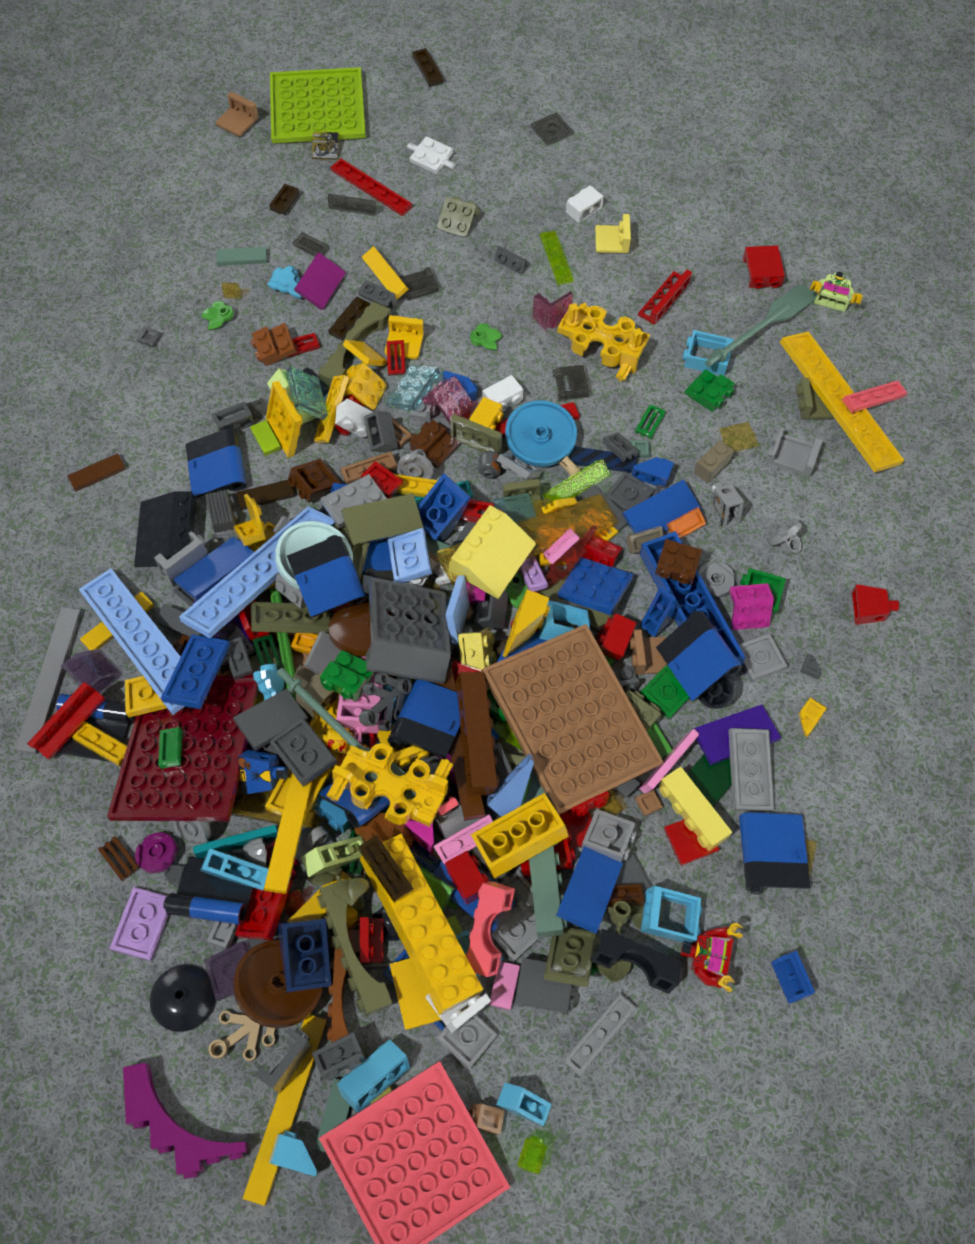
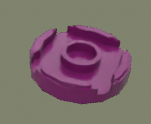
M166 833L150 834L137 846L135 852L136 862L145 872H162L175 861L178 852L177 844Z

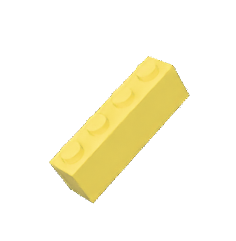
M682 767L661 779L659 784L660 793L664 798L669 799L676 814H680L683 817L686 827L697 835V840L703 848H707L710 852L732 834L730 828Z

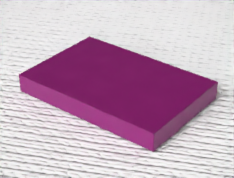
M318 252L294 288V291L322 310L346 272Z

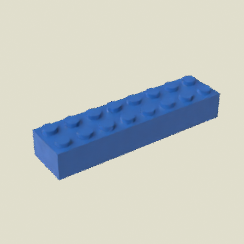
M675 531L642 543L639 555L657 589L662 586L677 598L673 615L677 626L679 627L685 622L692 612L703 611L742 665L746 657L698 570H696L692 585L682 584L670 578L665 579L655 574L665 539L683 544L677 532Z

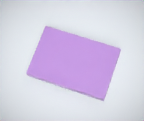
M133 887L109 949L152 961L169 915L163 908V903L167 896Z

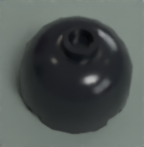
M722 677L698 699L708 708H724L735 699L737 684L733 677Z

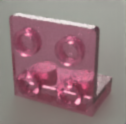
M570 291L552 303H549L547 298L538 293L534 296L532 318L544 330L554 328L563 319L569 304H572L573 293Z
M456 376L443 380L421 399L425 405L433 403V405L437 404L449 424L452 414L462 417L474 406Z

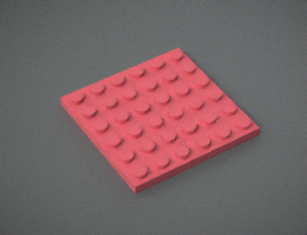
M440 1061L319 1137L375 1244H427L510 1188Z

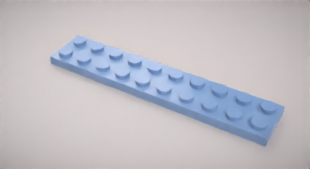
M308 506L179 616L180 621L204 636L211 638L276 580L279 571L275 562V550L279 538L288 528L306 521L322 522L332 527H335L336 523L331 517Z
M109 569L81 587L79 591L161 699L177 666L180 655L114 571ZM163 702L172 715L185 707Z

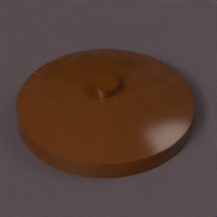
M363 602L356 606H346L332 616L329 622V637L338 649L355 656L366 657V653L371 646L369 602Z
M279 940L260 943L246 952L237 965L233 979L234 997L242 1012L255 1023L270 1028H286L306 1019L317 1006L322 993V987L286 992Z

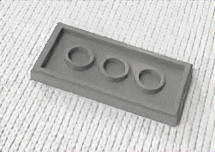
M729 729L733 810L774 811L769 730Z

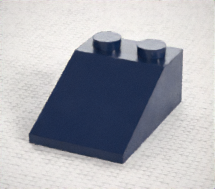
M317 918L278 923L286 992L331 986L326 919Z

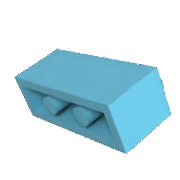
M390 1039L385 1044L380 1045L367 1059L362 1060V1065L346 1074L337 1084L341 1096L357 1113L369 1105L410 1069L407 1055Z

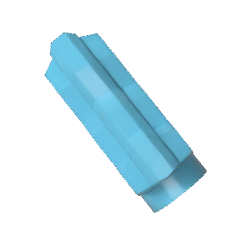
M289 265L284 269L281 267L276 268L268 286L273 290L289 293L293 297L303 298L294 291V288L300 281L295 267Z
M277 664L260 666L261 671L253 673L259 691L264 695V700L283 691L285 681L277 674Z

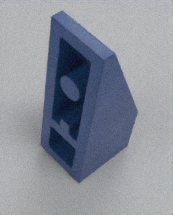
M661 586L640 626L653 637H656L671 621L677 598Z

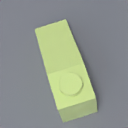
M358 836L316 847L302 856L301 860L308 877L322 874L359 860L361 853L358 847L364 843L362 837Z

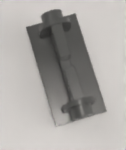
M497 247L494 261L522 275L524 268L529 266L527 259L508 251L507 248Z

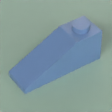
M530 753L499 784L494 793L487 797V805L501 817L521 806L534 764L533 756Z

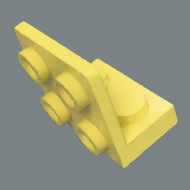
M623 214L622 221H619V226H595L596 252L629 253L631 241L630 214Z
M485 628L480 632L458 634L461 663L480 670L496 663V652H493L492 645L495 642L494 633L491 632V628Z

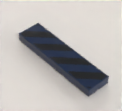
M574 446L568 458L575 465L632 473L633 467L636 465L637 456L634 457L632 455L631 459L626 458V461H622L611 451Z

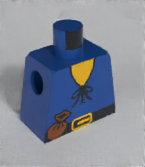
M247 750L238 756L242 794L273 790L279 779H287L289 776L288 767H279V760L276 755Z

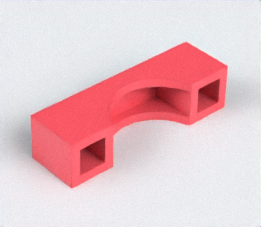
M496 882L482 883L479 889L478 907L474 912L475 921L469 935V950L466 953L473 971L485 977L498 974L502 954L496 948L491 938L492 922L499 913L511 910L515 888Z

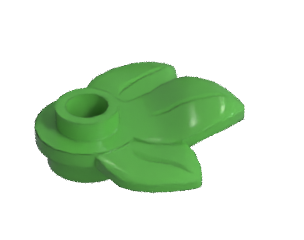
M222 301L213 302L212 307L205 309L201 314L202 318L209 320V330L221 327L224 322L232 320L234 316L231 306L225 305Z
M482 323L477 325L476 329L471 332L470 341L475 346H483L486 349L495 350L497 349L495 342L502 337V334L497 329H490L489 324Z
M519 572L513 577L517 578L519 583L515 584L511 580L504 590L508 593L511 604L517 609L528 589Z

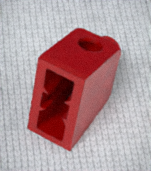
M856 584L851 592L855 625L885 621L890 611H898L899 609L898 600H888L886 589Z

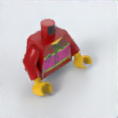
M733 923L730 927H718L702 932L701 935L697 936L695 945L682 943L680 955L692 958L690 969L694 970L695 975L705 985L716 988L723 987L725 991L732 992L731 987L726 986L729 982L735 983L732 977L728 975L734 939L730 937L732 935L739 939L743 937V934L735 933L737 928H743L740 924Z

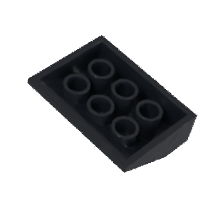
M174 491L140 503L134 567H158L154 557L159 553L168 560L191 543L188 533L191 531L194 533L196 501L192 491Z

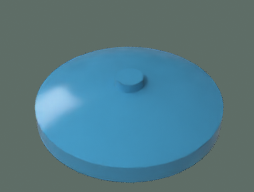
M537 400L524 403L511 413L506 424L505 438L508 448L516 458L532 466L546 467L558 464L566 456L570 455L576 443L577 428L573 417L566 409L550 401Z

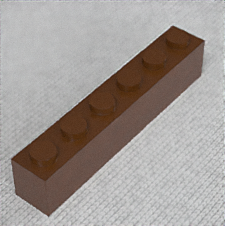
M460 672L456 680L467 795H492L499 786V776L496 775L495 771L497 757L493 754L495 739L494 736H491L493 721L489 717L488 681L485 680L484 672Z

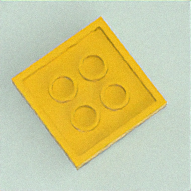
M279 381L272 382L266 421L287 458L295 454L298 437L300 436V427L303 421L301 415L297 413L293 401H290L287 396L286 389L282 387Z

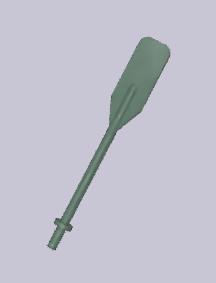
M798 284L772 303L764 320L725 348H717L713 353L714 356L705 361L706 366L710 367L717 361L723 362L726 360L728 353L768 324L791 319L814 302L816 294L809 290L810 288L806 285Z
M283 668L277 671V674L289 685L288 691L290 693L296 692L350 746L364 751L371 750L361 745L301 686L303 681L300 678L295 680ZM384 755L376 756L378 760L386 758ZM393 762L391 765L392 773L398 776L405 775L406 773ZM371 772L366 775L372 782L377 779L375 773ZM413 790L404 792L406 799H413L416 796Z

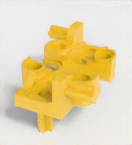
M576 303L569 304L568 310L558 326L557 333L567 336L572 341V351L583 356L591 342L599 341L604 345L600 353L602 357L601 364L608 367L620 365L616 375L618 381H625L629 372L635 373L639 357L649 341L650 334L642 332L640 328L635 329V322L625 316L620 317L618 323L614 326L606 325L603 319L607 311L602 307L586 306V303L580 304L579 307ZM587 325L592 327V329L587 330L583 326ZM618 337V338H620V339H622V340H624V341H622V342H617V341L615 340V338Z
M380 743L374 745L370 751H364L351 746L341 766L335 765L332 771L333 784L326 796L332 801H338L344 789L351 791V801L353 804L364 810L369 809L374 798L384 796L390 801V807L385 814V819L397 825H404L411 818L430 827L447 794L448 780L446 778L453 763H450L447 759H442L433 775L430 774L428 764L416 758L415 762L409 767V771L405 775L398 776L391 771V765L396 757V754L393 753V747ZM384 755L386 758L378 760L376 756ZM372 772L377 775V779L374 782H369L365 779V776ZM416 772H422L424 776L416 777L414 774ZM413 790L416 796L413 799H406L404 792ZM358 791L367 792L364 796L356 795ZM398 808H403L406 812L403 814H397L395 810Z

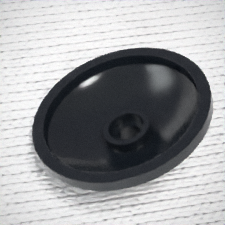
M189 964L178 965L165 971L156 980L150 994V1009L153 1017L162 1027L173 1032H187L202 1025L211 1015L216 1002V988L212 978L203 969ZM179 992L184 993L181 999H177V994Z

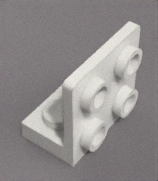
M427 994V995H426L427 1001L430 1003V1005L432 1006V1008H433V1009L435 1010V1012L438 1014V1012H437V1010H436V1008H435V1006H434V1004H433L431 998H430L429 995ZM484 994L482 997L476 995L471 1000L439 1017L450 1032L453 1033L482 1010L491 1000L487 994Z

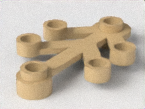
M222 1011L219 1015V1021L223 1025L234 1023L243 1026L223 1041L219 1039L214 1040L209 1046V1054L215 1059H222L227 1055L228 1049L249 1034L247 1047L243 1051V1057L248 1062L254 1061L257 1058L256 1045L260 1024L255 1023L246 1015ZM225 1014L230 1015V1019L227 1022L222 1021V1017ZM267 1027L266 1034L262 1037V1044L265 1047L270 1048L274 1046L276 1042L274 1036L275 1028ZM268 1036L273 1038L270 1044L265 1043V1038ZM218 1046L223 1047L221 1054H216L215 1052ZM249 1050L254 1051L252 1058L246 1057V1053Z

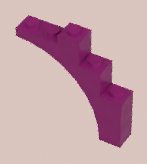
M141 1063L123 1067L126 1125L133 1126V1129L146 1128L147 1123H149L151 1150L158 1151V1154L171 1153L174 1147L176 1175L183 1176L184 1180L196 1178L199 1172H204V1161H206V1165L220 1163V1158L229 1157V1161L244 1158L243 1154L249 1153V1145L245 1141L233 1143L208 1141L182 1128L168 1114L159 1100L149 1064Z

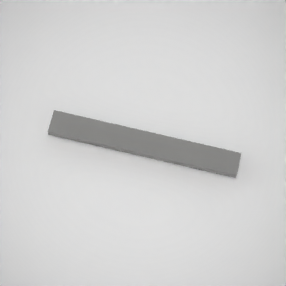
M64 607L60 609L15 749L17 752L36 755L38 753V750L31 748L27 743L48 721L82 613L79 609Z

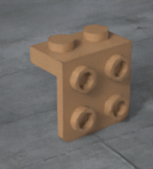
M230 92L227 95L230 108L216 121V125L236 136H242L259 119L256 103Z
M642 630L633 631V635L629 640V647L633 651L631 664L632 667H635L636 675L657 674L667 664L656 649L667 637L643 638Z

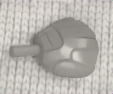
M262 838L249 841L244 845L243 849L232 850L233 854H244L250 863L264 868L267 867V850Z

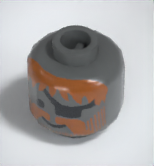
M489 450L479 457L478 471L485 478L491 479L501 473L502 466L497 461L499 457L497 452Z

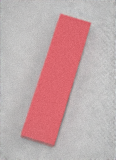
M897 380L846 395L842 401L851 413L903 398L907 395V391Z

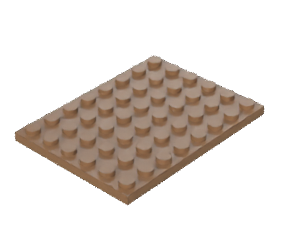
M587 624L481 670V672H484L485 680L488 681V686L525 756L529 753L533 756L534 764L532 770L558 815L664 764Z

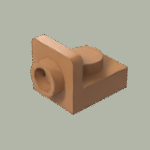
M482 1103L470 1106L468 1112L479 1130L495 1135L501 1134L504 1110Z

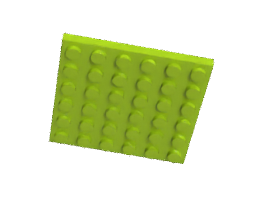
M361 67L270 72L272 144L326 140L325 137L313 136V134L320 135L322 132H326L325 135H330L327 132L338 133V140L366 138Z

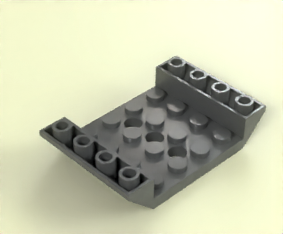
M364 575L363 588L364 592L369 593L371 646L366 653V671L444 684L451 655L449 630L445 616L447 611L445 592Z

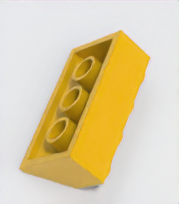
M545 793L470 834L494 879L569 837L565 824Z

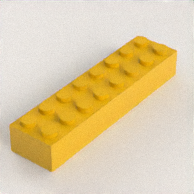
M399 834L382 843L414 888L413 892L394 903L362 855L360 861L440 1016L479 995L483 988L402 834Z

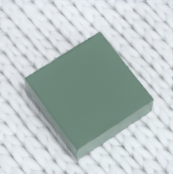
M631 440V445L638 450L637 458H649V440Z

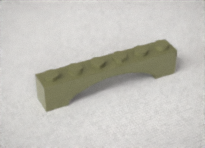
M374 301L369 307L365 308L363 315L356 320L354 327L347 332L345 339L338 344L336 351L329 356L327 363L320 368L318 372L319 379L325 386L330 388L334 376L346 375L345 365L351 352L343 346L344 341H362L368 335L378 330L383 331L388 325L389 315H391L389 308Z
M333 884L320 888L319 896H317L318 904L321 909L324 908L327 916L324 917L328 929L332 928L335 935L332 937L336 950L340 949L342 957H340V962L343 969L348 970L350 978H348L351 991H356L358 999H356L358 1010L360 1013L364 1012L365 1017L389 1008L392 1001L385 983H379L372 978L358 961L347 932L346 910L349 904L333 893Z

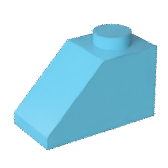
M504 1083L496 1105L544 1126L552 1104L523 1087Z
M284 1131L283 1135L277 1134L269 1163L316 1176L317 1170L303 1141L297 1139L298 1134Z

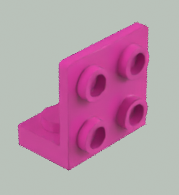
M768 583L730 587L729 593L734 604L731 623L732 630L769 627L774 598Z

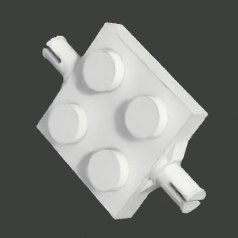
M427 136L419 145H414L411 142L407 145V149L414 151L409 158L410 162L437 174L445 166L452 170L455 168L456 164L449 161V157L453 153V148Z

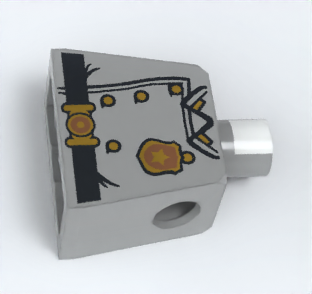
M722 483L714 484L712 487L714 492L712 506L722 528L740 524L744 504L743 499L732 484L724 486Z

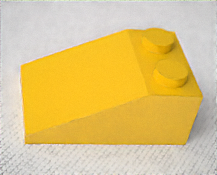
M527 589L516 612L503 657H508L535 634L537 628L541 629L544 622L542 617L546 618L550 610V606H547L549 597Z

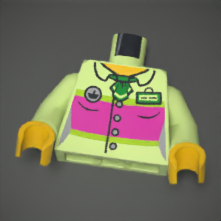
M835 272L834 275L828 274L826 279L814 280L809 289L818 293L814 301L815 304L844 312L849 302L860 305L863 295L854 292L851 287V281L843 278L842 272Z

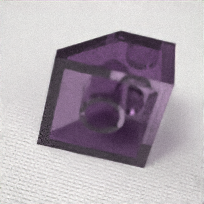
M98 649L76 653L61 665L66 674L78 687L83 682H86L99 693L122 676Z

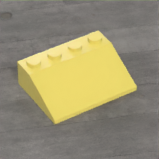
M490 505L452 556L448 571L457 576L464 575L467 582L499 599L536 543L507 514Z

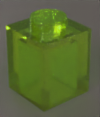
M532 1135L530 1139L525 1138L516 1167L539 1175L547 1150V1145L543 1144L544 1140Z

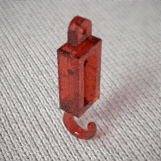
M595 525L591 526L578 542L574 543L560 558L548 566L550 571L545 576L548 586H552L558 579L563 580L585 555L587 550L584 546L597 531ZM560 561L565 562L567 565L566 570L563 572L556 568V564Z

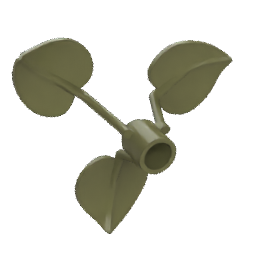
M341 867L312 877H308V874L305 875V878L315 885H324L332 882L334 879L338 880L332 886L333 893L356 911L362 910L365 907L363 894L369 888L366 871H364L363 878L342 880L339 876L342 873Z
M618 901L614 904L613 908L609 907L605 911L603 917L610 913L612 922L617 925L615 934L619 935L621 926L626 923L627 919H632L634 926L641 929L644 906H629L624 901ZM662 901L660 905L659 921L661 918L662 910L664 908V902ZM627 961L617 962L610 969L595 963L599 972L611 982H619L624 979L631 967V963Z

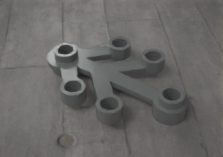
M377 673L375 675L376 684H387L393 687V689L389 692L377 687L374 683H366L363 687L364 694L366 696L376 695L382 699L371 709L361 712L359 721L364 726H375L378 722V714L385 708L384 719L379 721L378 727L381 731H390L392 728L391 719L393 721L397 720L403 708L404 696L411 692L412 683L406 677L399 676L394 679L386 673ZM396 698V706L393 708L394 699Z

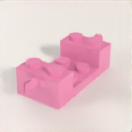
M356 656L366 661V657ZM374 675L369 683H374L377 687L382 688L383 685L376 684ZM363 692L356 702L351 699L347 700L339 695L336 720L343 727H347L349 732H353V737L360 744L362 733H378L381 712L378 714V722L375 726H364L361 724L359 715L364 710L375 706L381 700V697L376 695L366 696Z

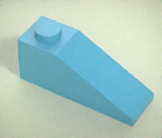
M209 849L200 871L263 891L269 869Z

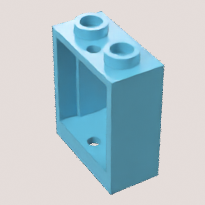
M693 330L692 337L688 336L686 343L689 349H685L682 358L685 360L684 367L700 371L707 369L713 374L725 376L730 353L727 354V358L723 362L717 361L712 366L707 367L705 361L708 359L692 356L694 345L715 350L717 348L723 349L732 343L734 339Z
M549 600L547 606H550V610L546 618L542 617L544 622L541 629H539V637L548 641L574 629L555 624L554 619L575 624L578 627L587 624L590 629L588 610Z
M658 886L646 889L641 932L684 943L697 941V936L700 934V927L698 926L699 917L702 913L701 898ZM661 899L686 906L684 933L658 927Z

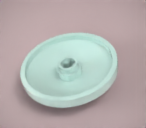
M317 521L297 523L288 528L278 540L275 550L277 569L286 582L300 590L287 555L322 542L329 536L337 535L343 538L353 562L352 549L348 540L340 531L328 524Z

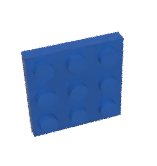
M581 557L558 591V598L612 615L630 585L633 574Z

